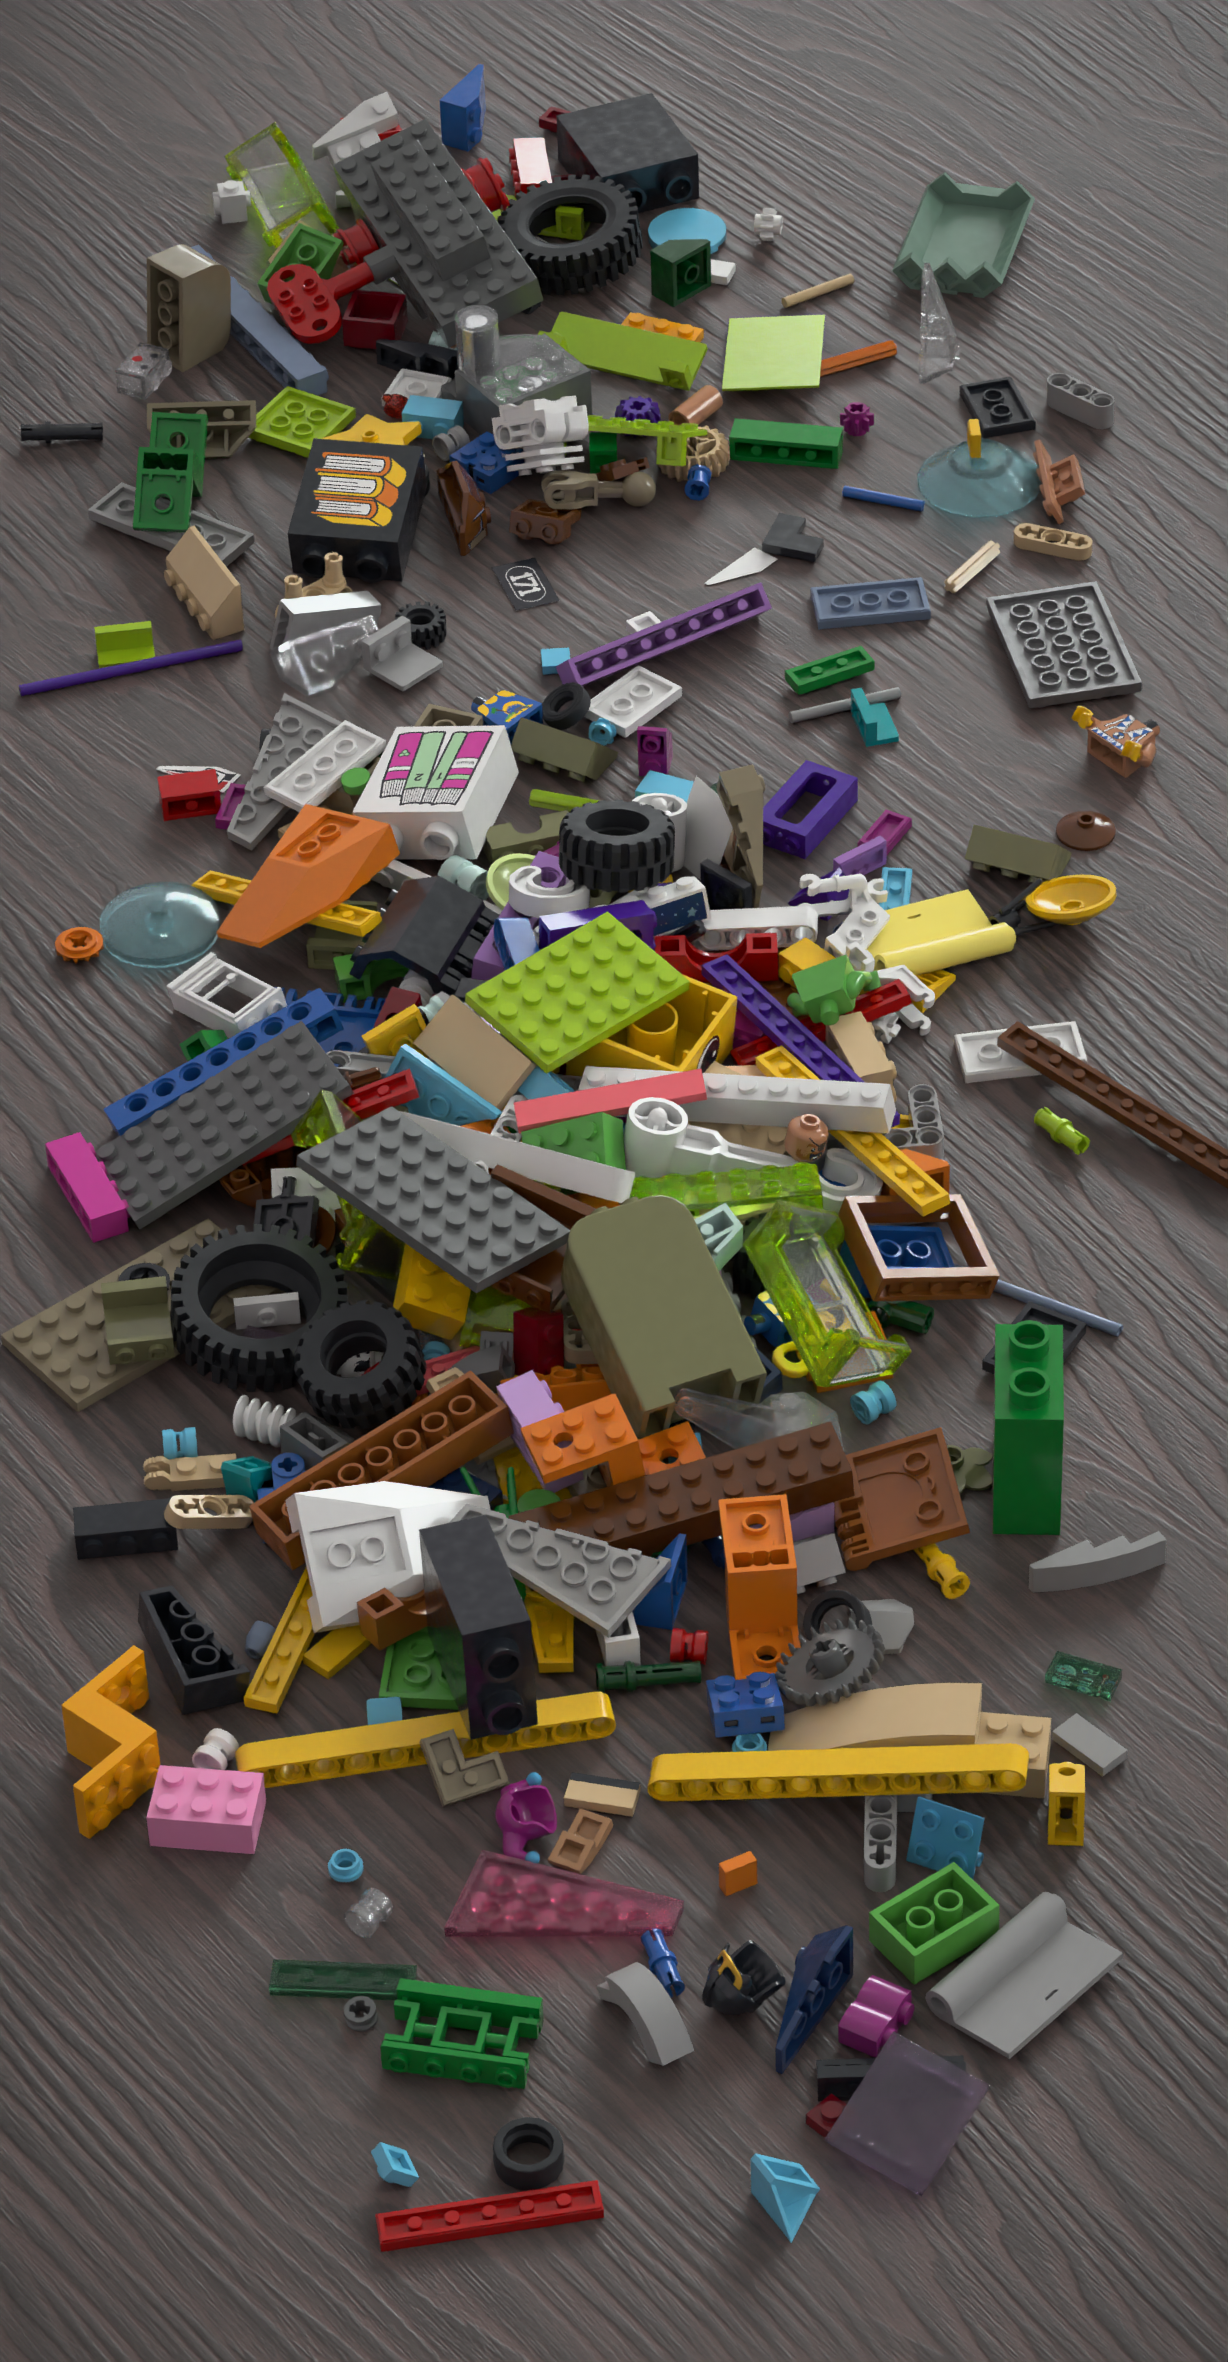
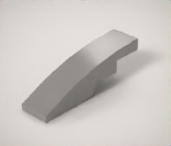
M1158 1531L1130 1544L1124 1536H1120L1095 1548L1088 1540L1082 1541L1030 1564L1029 1589L1032 1593L1070 1590L1136 1575L1165 1563L1166 1538Z

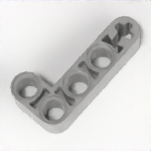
M933 1794L865 1796L864 1883L868 1889L875 1892H886L893 1888L896 1882L897 1812H915L918 1796L932 1800Z

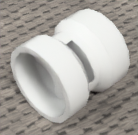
M214 1728L205 1737L204 1745L199 1746L193 1754L192 1762L196 1768L225 1770L228 1765L227 1761L234 1758L239 1744L229 1732Z

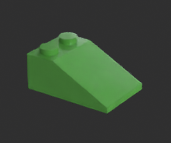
M299 223L257 283L265 302L272 304L267 291L268 281L275 272L283 267L292 264H303L314 269L321 279H330L344 244L343 241ZM294 277L286 278L284 282L291 281Z

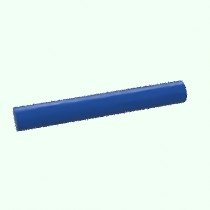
M844 486L842 491L843 497L921 512L925 505L923 500Z

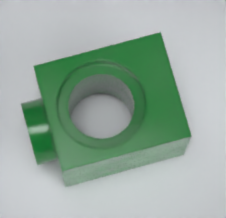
M589 432L590 474L601 472L599 466L617 461V433Z

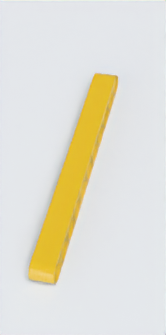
M589 1692L536 1700L538 1725L521 1728L508 1735L495 1734L470 1740L460 1712L247 1743L237 1749L235 1758L238 1771L263 1773L265 1788L425 1765L427 1763L419 1743L420 1740L452 1729L455 1731L465 1759L484 1756L496 1751L505 1753L604 1738L614 1732L616 1722L609 1696L603 1692Z
M1006 1743L661 1754L652 1761L648 1793L659 1801L1013 1792L1021 1790L1026 1785L1029 1752L1019 1744Z

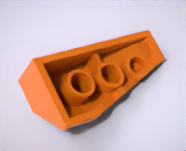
M576 1364V1368L572 1369L556 1366L552 1367L551 1373L545 1376L535 1373L539 1381H546L552 1394L551 1400L553 1403L559 1402L563 1410H570L611 1395L598 1364ZM516 1377L500 1380V1384H503Z

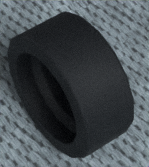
M845 1590L823 1592L810 1602L805 1611L803 1620L805 1636L809 1641L812 1640L811 1627L820 1635L821 1620L833 1607L845 1605L851 1608L856 1616L855 1624L857 1629L859 1628L860 1620H863L866 1626L872 1625L870 1612L863 1602Z
M533 2117L515 2119L501 2127L495 2135L493 2143V2162L497 2176L505 2184L521 2190L543 2188L555 2181L562 2172L564 2164V2144L560 2131L550 2122ZM526 2142L538 2143L550 2150V2155L546 2159L531 2165L518 2164L507 2157L510 2149Z

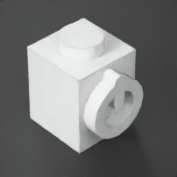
M230 180L225 183H218V192L212 193L215 216H221L222 224L248 221L247 206H251L250 191H245L243 181Z

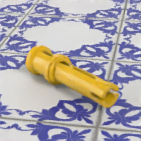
M935 1543L913 1549L926 1564L927 1574L931 1580L937 1581L941 1585V1592L946 1598L955 1599L967 1591L970 1579L966 1573L960 1572L956 1568V1561L951 1555L943 1554Z

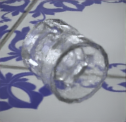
M367 1888L359 1896L358 1904L351 1905L344 1913V1921L356 1935L362 1938H370L378 1930L379 1922L386 1921L392 1914L393 1905L389 1898L375 1888Z

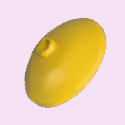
M1062 876L1043 882L1026 897V906L1031 913L1041 919L1058 924L1077 925L1107 910L1116 899V887L1113 882L1100 876Z

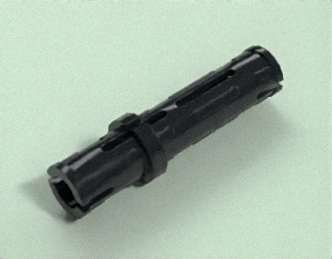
M45 421V424H21V442L45 440L46 443H51L52 440H103V422L51 424V421Z

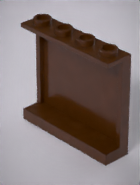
M497 1164L491 1172V1178L500 1181L569 1230L578 1220L590 1215L596 1209ZM567 1243L490 1286L498 1289L505 1295H511L526 1302L533 1308H539L551 1313L565 1294L561 1281V1272Z

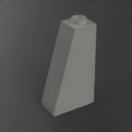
M369 591L280 599L270 649L283 663H288L376 630L378 619L381 615V604Z

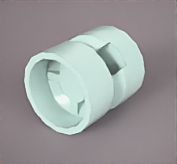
M458 855L450 856L442 864L438 876L443 877L484 901L489 897L486 888L487 870L473 865L472 862Z

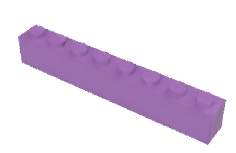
M760 582L568 659L556 666V670L562 684L574 682L584 687L757 617L772 609Z

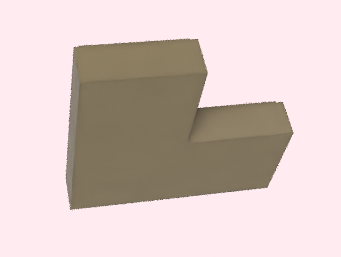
M454 1729L421 1739L419 1742L442 1807L504 1788L510 1784L498 1751L465 1761Z

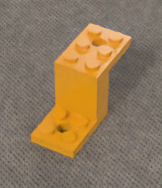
M135 1645L61 1705L68 1753L93 1768L73 1785L79 1833L88 1839L93 1837L98 1831L105 1829L111 1820L124 1809L130 1808L135 1800L144 1792L154 1787L159 1765H161L157 1731L132 1715L135 1710L142 1708L147 1700L150 1699L144 1651Z

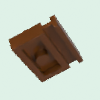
M647 457L626 463L625 459L599 466L601 472L596 473L598 481H612L648 469L650 465Z

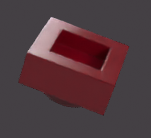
M551 106L539 118V127L557 133L556 116L569 113L570 111Z
M831 2093L806 2114V2124L833 2144L858 2124V2113Z

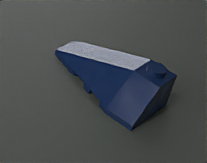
M845 1925L817 1934L807 1947L803 1946L799 1950L795 1959L796 1967L775 2048L776 2072L784 2073L852 1978L853 1927Z

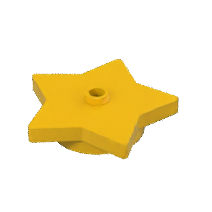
M366 414L350 430L321 439L408 445L422 433L421 423L418 421L387 423Z

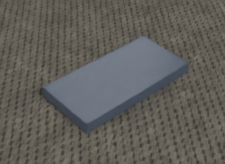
M921 577L810 588L818 630L931 619V610Z

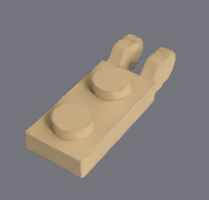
M236 1453L180 1457L170 1460L164 1456L146 1459L143 1464L144 1470L147 1473L144 1476V1485L147 1489L154 1491L156 1489L180 1491L225 1487L221 1465L223 1461L236 1459Z

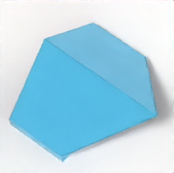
M755 2153L750 2159L751 2193L792 2243L820 2188L801 2164Z

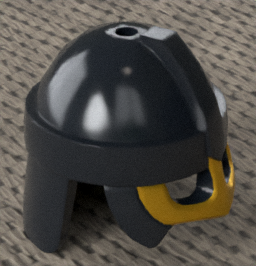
M754 1941L745 1942L731 1956L728 1954L730 1948L728 1942L719 1956L708 1967L709 1973L703 1990L702 2001L707 2007H713L725 2015L735 2016L747 2012L753 2013L765 2000L785 1985V1977L774 1960Z

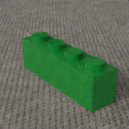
M735 418L729 436L730 460L838 469L843 452V427Z

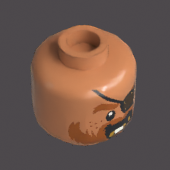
M804 1114L791 1119L784 1141L786 1151L794 1160L801 1163H809L820 1158L825 1152L828 1127L813 1114Z

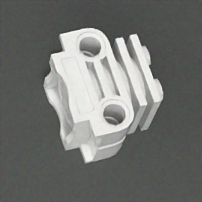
M565 396L556 401L545 398L528 400L518 406L514 404L500 405V417L492 418L495 443L500 449L523 448L522 453L505 455L506 461L524 459L525 462L523 464L507 466V472L519 471V476L531 475V469H536V473L542 474L556 471V466H561V470L574 469L573 463L584 462V456L565 458L566 453L583 451L582 445L564 447V443L584 439L589 430L586 405L577 406L576 396Z

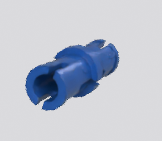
M653 1929L656 1938L654 1941L648 1930L641 1936V1942L649 1956V1968L654 1975H657L658 1980L670 1998L673 1997L670 1989L671 1985H673L678 1996L684 1991L685 1984L681 1980L676 1968L678 1963L676 1956L672 1951H669L662 1930Z

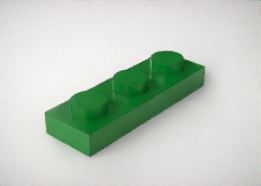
M858 646L785 670V680L800 695L875 670V661L862 646Z

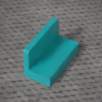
M862 688L851 689V714L865 746L898 742L899 734L885 703L869 705Z

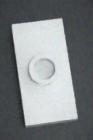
M298 1292L233 1298L236 1330L301 1323Z

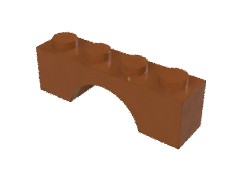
M383 1588L357 1602L361 1634L379 1651L427 1626L424 1589L409 1597H396L389 1590Z

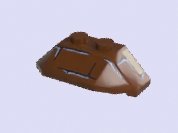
M452 461L437 470L438 495L460 555L465 556L488 535L487 524L491 523V514L489 507H485L483 491H478L474 479L458 461Z

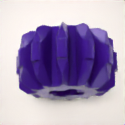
M641 395L638 398L629 396V400H620V405L616 406L615 417L626 418V421H634V419L650 420V423L661 421L658 403L652 402V399L649 397L643 399ZM624 434V436L633 435L634 438L637 436L646 437V435Z

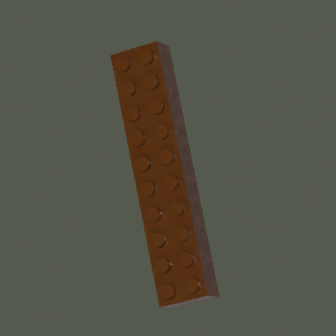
M829 1421L508 1517L526 1523L527 1520L539 1523V1527L556 1531L558 1528L608 1542L609 1546L622 1550L636 1549L642 1551V1555L650 1557L652 1553L663 1551L679 1533L686 1534V1546L721 1536L719 1499L786 1494L789 1515L849 1498L855 1496L851 1466L832 1422Z

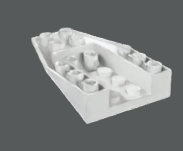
M386 1481L299 1492L291 1495L285 1501L292 1533H300L313 1596L307 1599L313 1632L319 1633L360 1625L357 1602L383 1588L389 1590L396 1597H409L423 1590L419 1530L449 1523L466 1504L491 1510L488 1496Z

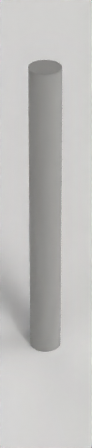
M899 687L865 694L869 705L899 699L901 698V691ZM851 698L789 712L790 722L796 723L851 710Z

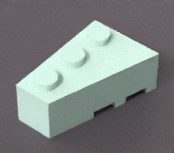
M726 1203L694 1219L718 1271L743 1245V1225Z

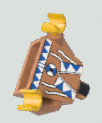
M1077 706L1072 715V720L1077 721L1081 728L1088 730L1087 752L1124 778L1131 775L1141 766L1146 768L1151 765L1156 754L1155 736L1160 733V728L1156 721L1150 719L1141 723L1127 714L1112 720L1100 721L1092 717L1093 713L1089 709Z

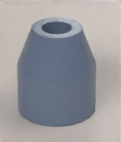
M263 1621L254 1622L246 1636L245 1653L254 1659L261 1658L265 1654L276 1629Z

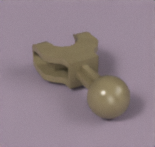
M550 471L543 476L541 482L545 501L553 509H578L585 506H598V498L621 497L632 506L642 507L649 504L656 493V485L653 478L641 471L627 475L623 481H598L596 474L578 471ZM553 479H558V480H560V481H554V482L549 483V482H550L551 480H553Z

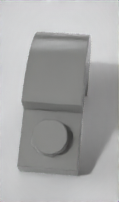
M635 1962L605 1977L607 1981L597 1986L602 2000L619 2005L629 2016L639 2034L649 2062L664 2066L694 2051L687 2029L675 2004L660 1981L644 1965Z

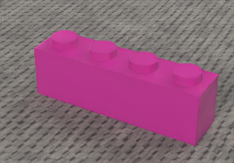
M81 1132L45 1143L48 1168L92 1242L95 1243L128 1232L127 1218L131 1216L126 1209L129 1205L126 1199L121 1200L117 1194L119 1190L115 1181H109L106 1176L108 1173L103 1161H97L92 1143H87Z

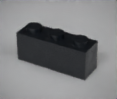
M171 1498L73 1507L74 1534L78 1560L178 1550L177 1528L171 1526L164 1518V1511Z

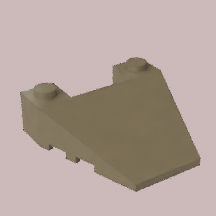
M752 764L719 772L716 790L733 828L720 866L727 868L730 872L752 884V908H759L763 887V792H765V782L761 774L757 775Z

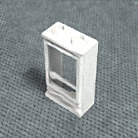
M212 952L167 985L175 1010L213 1030H224L228 1038L287 1006L282 988H274L218 959L216 954ZM213 979L222 982L203 997L195 994L199 993ZM225 986H229L253 998L250 1003L235 1014L208 1001L209 998Z

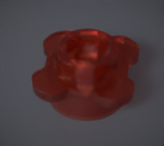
M384 394L382 398L386 402L384 412L392 418H402V411L408 398L400 394Z

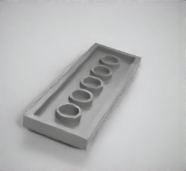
M122 482L88 509L89 519L169 551H172L185 534L180 532L134 530L133 515L136 488ZM160 497L156 501L155 506L160 510H164L169 507L171 501ZM191 510L190 527L195 526L226 567L255 543L253 533Z

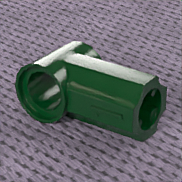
M871 1299L864 1310V1313L875 1311L882 1328L892 1323L922 1334H927L934 1317V1308L914 1301H873Z

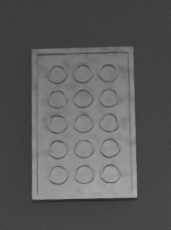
M1097 581L987 598L986 607L1029 708H1041L1049 705L1100 699L1115 695H1127L1142 691V681Z

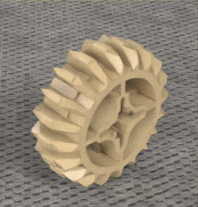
M707 425L705 427L698 426V429H707V435L687 438L686 466L658 464V467L661 468L662 473L668 474V478L676 477L678 482L682 480L688 481V471L691 466L696 464L707 466L712 473L711 476L719 477L720 472L726 470L730 460V446L724 434L718 433V429L710 430Z

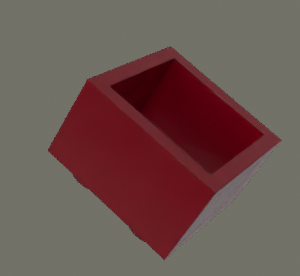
M355 290L342 318L344 346L357 349H376V341L378 339L400 340L408 322L406 294Z

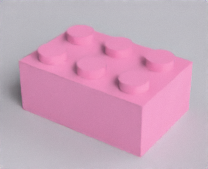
M159 1765L146 1817L150 1846L254 1854L266 1805L264 1774Z

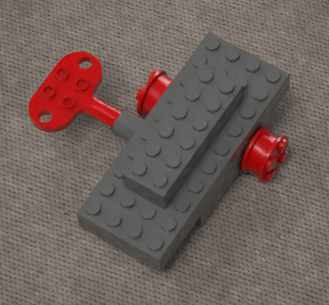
M426 119L333 165L339 186L350 201L356 218V225L344 231L339 228L336 230V233L332 234L333 237L343 241L344 244L339 256L351 268L331 279L324 280L310 266L292 264L275 272L269 279L267 286L273 306L292 335L298 341L307 344L326 341L333 337L341 328L342 315L337 304L338 299L371 282L378 285L394 277L404 294H406V297L421 319H430L448 348L462 342L461 320L468 315H487L491 317L493 325L543 301L537 277L492 214L497 210L504 212L510 206L506 194L501 190L505 186L498 173L493 174V167L487 157L477 159V164L466 170L460 168ZM294 277L291 281L284 282L286 278ZM326 326L325 329L316 331L318 327Z

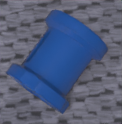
M696 464L691 466L688 471L685 494L692 500H703L709 494L708 484L710 483L712 473L707 466Z

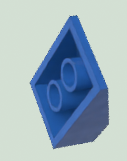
M478 64L440 99L441 136L444 145L468 152L480 142L486 111L484 65Z
M868 1225L887 1269L955 1267L940 1227ZM844 1241L840 1254L857 1298H872L846 1241Z

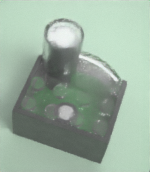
M471 305L462 308L456 313L455 330L458 370H455V380L441 385L442 399L463 401L464 422L477 433L482 435L487 431L494 435L492 418L500 417V405L514 404L518 406L524 401L545 398L556 401L561 397L576 396L577 406L586 405L587 415H592L591 370L545 333L542 335L510 334L499 336L498 314L489 306Z

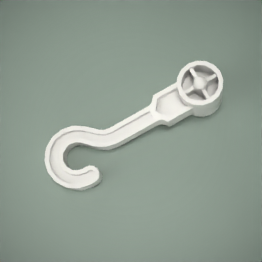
M650 793L636 797L632 801L639 802L642 805L648 804L656 810H662L674 823L675 849L672 872L680 870L685 863L687 803L677 796L665 793ZM523 866L510 875L509 904L514 910L524 915L539 918V916L582 910L589 907L590 889L585 885L579 886L575 884L573 880H569L567 877L565 886L545 888L541 887L542 870L539 867Z
M654 1097L643 1098L632 1103L628 1110L624 1129L626 1170L635 1172L633 1183L645 1187L662 1176H669L674 1180L677 1174L702 1180L723 1175L786 1190L815 1214L835 1220L845 1196H880L883 1181L853 1153L845 1149H829L826 1153L822 1171L824 1177L828 1180L846 1185V1187L830 1184L806 1163L798 1162L792 1157L730 1143L718 1131L689 1125L688 1115L683 1108L672 1101Z

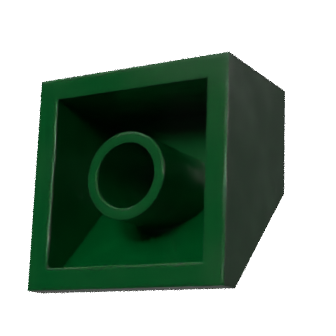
M668 240L650 250L652 296L675 307L711 286V246L709 240Z

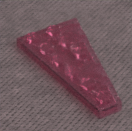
M482 1850L451 1912L444 1931L445 1937L642 1936L648 1930L651 1936H654L653 1929L656 1928L662 1930L664 1936H673L684 1912V1900Z

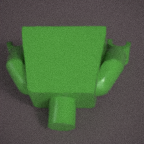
M846 954L793 973L792 978L798 993L790 994L787 998V1003L795 1017L809 1015L813 1023L822 1022L825 1025H834L839 1021V1015L848 1013L855 1008L856 997H858L862 989L869 991L881 987V982L877 970L872 972L855 971Z

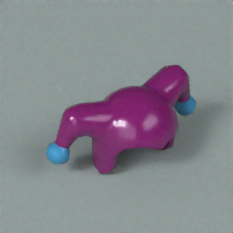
M536 1772L530 1773L524 1780L502 1788L501 1798L497 1803L495 1811L496 1822L503 1833L505 1859L509 1862H526L529 1866L538 1865L540 1856L535 1851L528 1853L523 1851L526 1843L553 1834L557 1827V1814L551 1794L545 1786L540 1785L542 1779Z

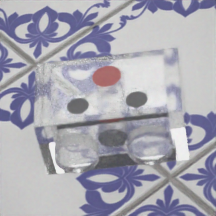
M140 342L115 370L117 393L146 400L158 388L165 377L171 373L172 362L169 357V349Z

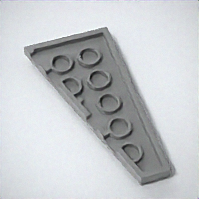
M285 693L281 700L280 710L273 719V727L270 734L266 736L253 767V775L245 786L243 799L238 804L227 829L228 839L251 851L290 809V807L266 796L263 787L342 723Z
M466 1504L449 1522L486 1515L512 1577L608 1638L671 1567V1559L661 1556L658 1559L642 1555V1551L629 1548L628 1551L609 1546L608 1542L558 1528L556 1531L539 1527V1523L533 1521L519 1522L506 1518V1515L470 1504Z

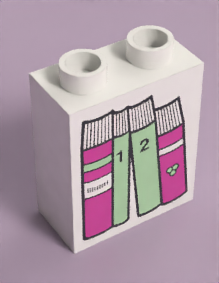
M505 725L396 727L352 812L353 815L391 825L400 855L394 860H445L453 855L461 856L464 859H477L486 841V833L489 827L494 825L519 773Z

